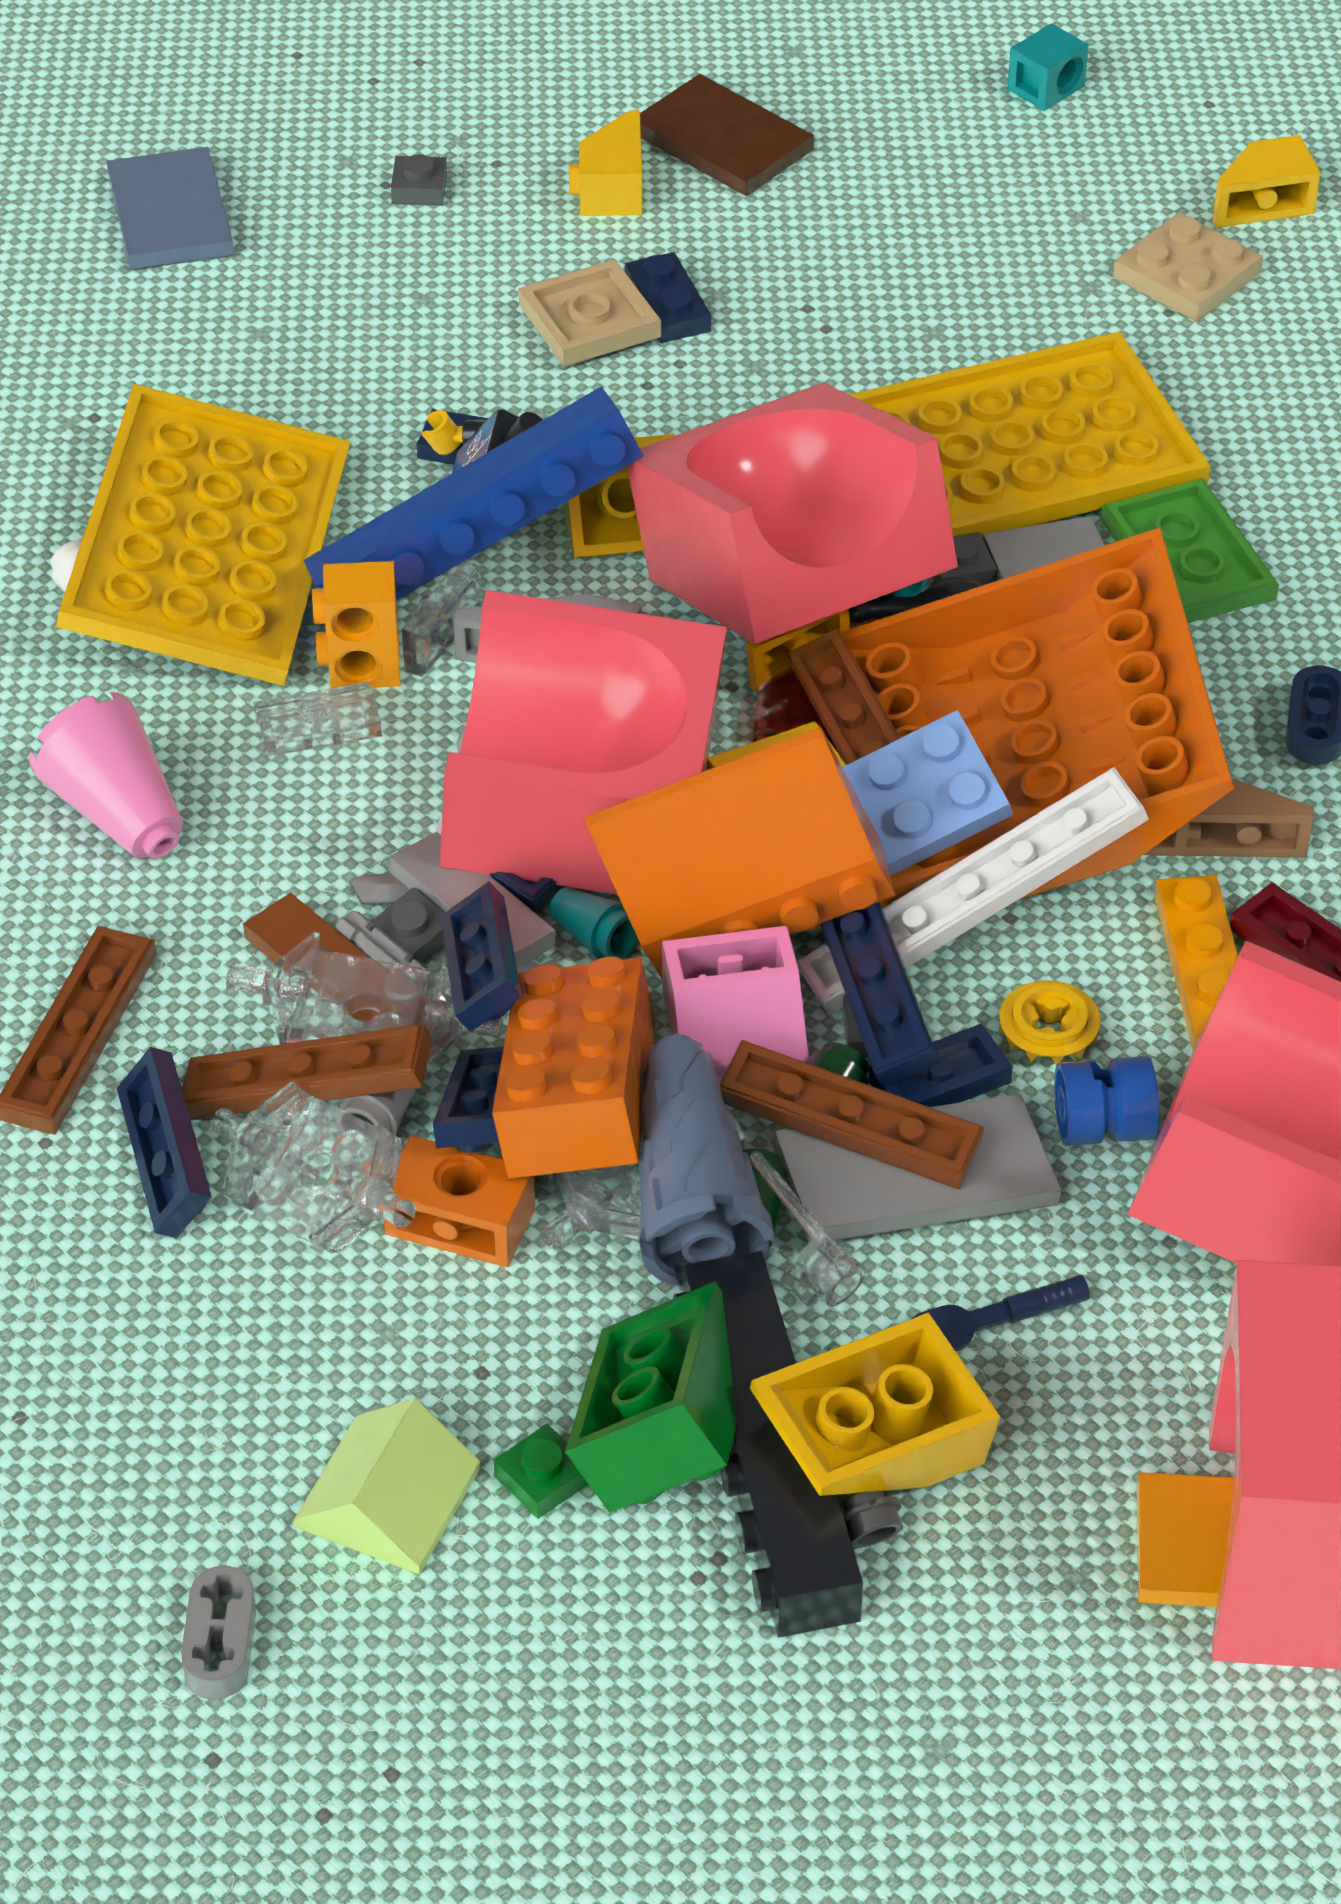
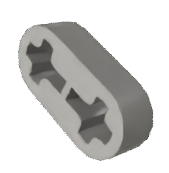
M227 1565L211 1567L203 1571L193 1581L190 1589L181 1656L185 1682L190 1691L200 1698L210 1700L225 1699L237 1693L245 1684L248 1676L256 1606L253 1583L249 1576L237 1567ZM220 1595H233V1599L229 1600L227 1604L225 1619H215L213 1605L218 1603ZM213 1645H223L225 1660L220 1662L218 1670H205V1665H208L211 1660Z

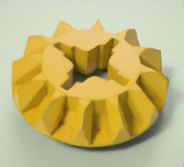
M1041 980L1024 984L1008 994L999 1012V1032L1006 1035L1009 1050L1026 1051L1030 1063L1039 1056L1050 1057L1055 1065H1057L1067 1055L1081 1059L1086 1047L1096 1044L1101 1019L1094 1001L1079 988L1064 982ZM1038 1019H1043L1048 1024L1059 1021L1061 1023L1060 1031H1055L1049 1026L1039 1029Z

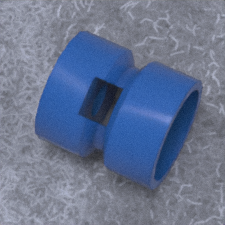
M1149 1056L1112 1058L1106 1069H1101L1094 1060L1057 1063L1054 1077V1097L1057 1125L1063 1145L1098 1144L1102 1142L1106 1133H1112L1119 1142L1156 1138L1159 1128V1096L1156 1074Z

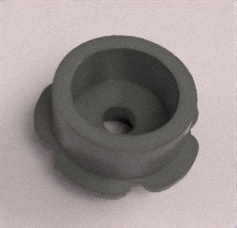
M883 1491L857 1493L843 1502L845 1510L843 1518L853 1548H862L883 1542L903 1529L898 1513L902 1506L897 1497H884Z

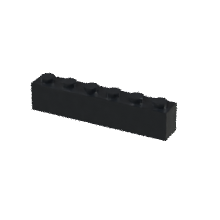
M758 1251L684 1264L683 1292L673 1294V1299L714 1281L720 1287L723 1294L737 1427L728 1464L720 1470V1475L726 1496H738L742 1510L735 1513L736 1531L743 1554L754 1552L758 1569L752 1570L751 1573L757 1608L760 1613L771 1612L778 1638L861 1622L863 1580L837 1495L819 1496L750 1390L752 1380L796 1363L763 1253Z

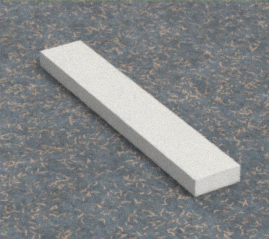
M1114 767L884 907L883 911L905 968L913 965L1148 821L1149 818L1143 805ZM825 943L796 962L802 976L829 1016L843 1007V995L846 994L828 945Z

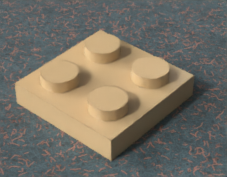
M1178 212L1118 257L1114 262L1113 277L1198 322L1261 273L1263 255Z
M615 259L518 288L519 306L563 367L661 337V319Z

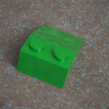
M715 1281L601 1330L565 1453L609 1513L633 1503L640 1505L649 1503L658 1498L665 1490L690 1480L703 1481L709 1479L728 1464L737 1427V1415L723 1294Z

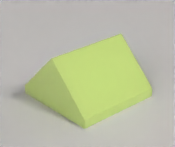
M416 1398L357 1415L294 1518V1526L297 1529L420 1575L480 1471V1460Z

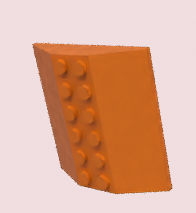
M1160 527L840 632L900 738L956 710L959 711L1010 803L1013 812L1012 816L892 875L891 880L895 896L882 901H896L1113 767L1143 805L1149 820L1020 899L1132 864L1234 789Z

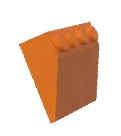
M822 727L585 817L587 829L636 936L661 979L662 941L787 926L789 935L796 932L806 931L815 925L855 910L867 908L874 903L895 896L881 840Z

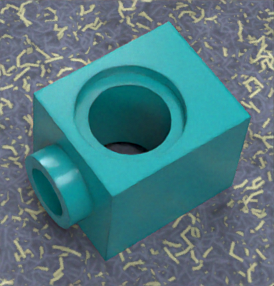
M1050 23L1010 48L1007 90L1039 109L1046 111L1085 86L1089 44Z

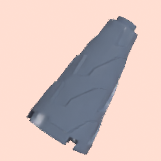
M672 1034L665 1036L654 1047L649 1049L647 1068L643 1072V1146L639 1156L641 1196L639 1244L644 1266L651 1275L663 1282L683 1287L682 1273L684 1264L762 1251L764 1259L767 1261L771 1256L768 1241L771 1240L775 1245L776 1243L771 1214L763 1206L750 1158L747 1152L742 1150L733 1116L723 1101L711 1054L703 1049L701 1043L686 1035Z

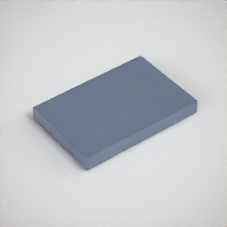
M209 147L106 161L109 182L130 270L234 255L233 240Z

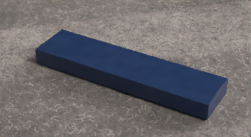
M880 901L867 908L855 910L821 923L820 926L873 1070L881 1086H887L941 1062Z

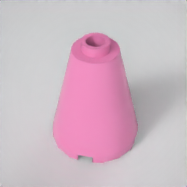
M109 692L114 700L101 703L93 695L83 698L61 711L42 729L38 738L44 745L37 757L30 751L28 758L32 772L44 785L135 858L144 859L150 857L151 859H158L167 855L177 846L180 840L179 835L183 829V820L135 706L127 697L119 692Z

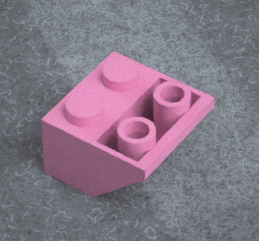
M787 926L662 941V993L671 1033L686 1035L702 1044L703 1049L712 1056L718 1081L722 1080L741 1040L809 1064L799 970Z

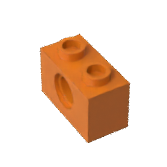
M410 1135L382 1192L385 1235L508 1268L535 1211L534 1176L508 1179L503 1157L495 1158L476 1152H460L456 1147L436 1148L435 1141Z

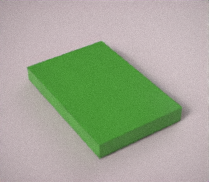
M1203 478L1102 505L1100 520L1115 542L1159 527L1161 528L1188 623L1277 599L1278 582Z

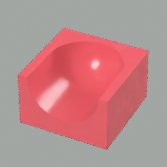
M824 382L642 447L640 449L644 456L627 466L649 579L753 644L771 639L958 567L937 437Z
M486 590L482 606L474 682L460 753L449 752L445 767L440 867L487 875L496 873V871L513 873L522 880L537 882L542 877L553 878V881H557L556 885L618 895L587 829L585 817L706 771L715 723L727 627Z
M1245 941L1194 1046L1127 1215L1236 1264L1237 1260L1341 1266L1340 981L1249 941Z
M1237 1260L1209 1425V1451L1235 1455L1229 1539L1211 1636L1212 1661L1341 1670V1266Z

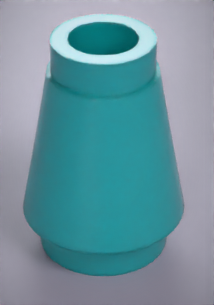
M570 887L562 888L553 897L549 908L551 919L556 921L597 959L604 957L623 959L635 948L638 938L621 902L574 890Z

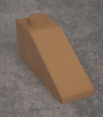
M1232 778L1234 785L1232 791L1144 855L1307 858L1314 817L1313 807Z

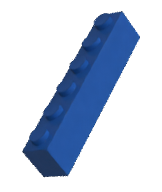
M601 386L303 561L318 589L323 588V564L394 561L397 601L642 458L644 455L619 409Z

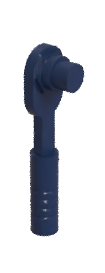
M1080 1274L1063 1281H1057L1046 1286L1005 1297L1001 1302L969 1312L958 1305L949 1304L921 1312L913 1318L929 1313L957 1352L970 1344L974 1332L1006 1322L1012 1324L1090 1299V1291L1084 1276Z

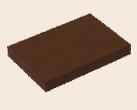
M698 74L640 113V131L643 140L745 196L814 150L813 134L702 74Z

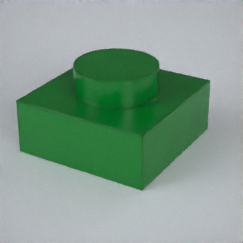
M548 1423L494 1459V1476L537 1519L588 1485L587 1481L565 1453L567 1442Z

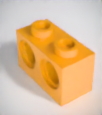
M394 561L323 564V588L312 589L314 624H325L326 631L316 632L318 667L329 666L331 690L401 687Z

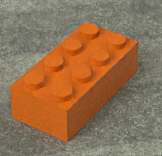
M604 957L590 964L567 967L541 965L527 972H519L518 977L522 997L516 1000L510 1009L492 1110L508 1179L638 1164L642 1138L643 1072L647 1068L649 1049L653 1046L655 1017L642 957L623 960L618 957Z

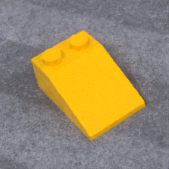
M929 1313L751 1381L750 1385L753 1395L819 1496L926 1488L984 1465L1000 1420V1415Z

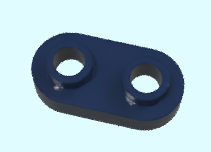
M1321 665L1309 666L1297 672L1293 678L1285 745L1289 753L1302 762L1327 764L1341 756V672L1335 668Z

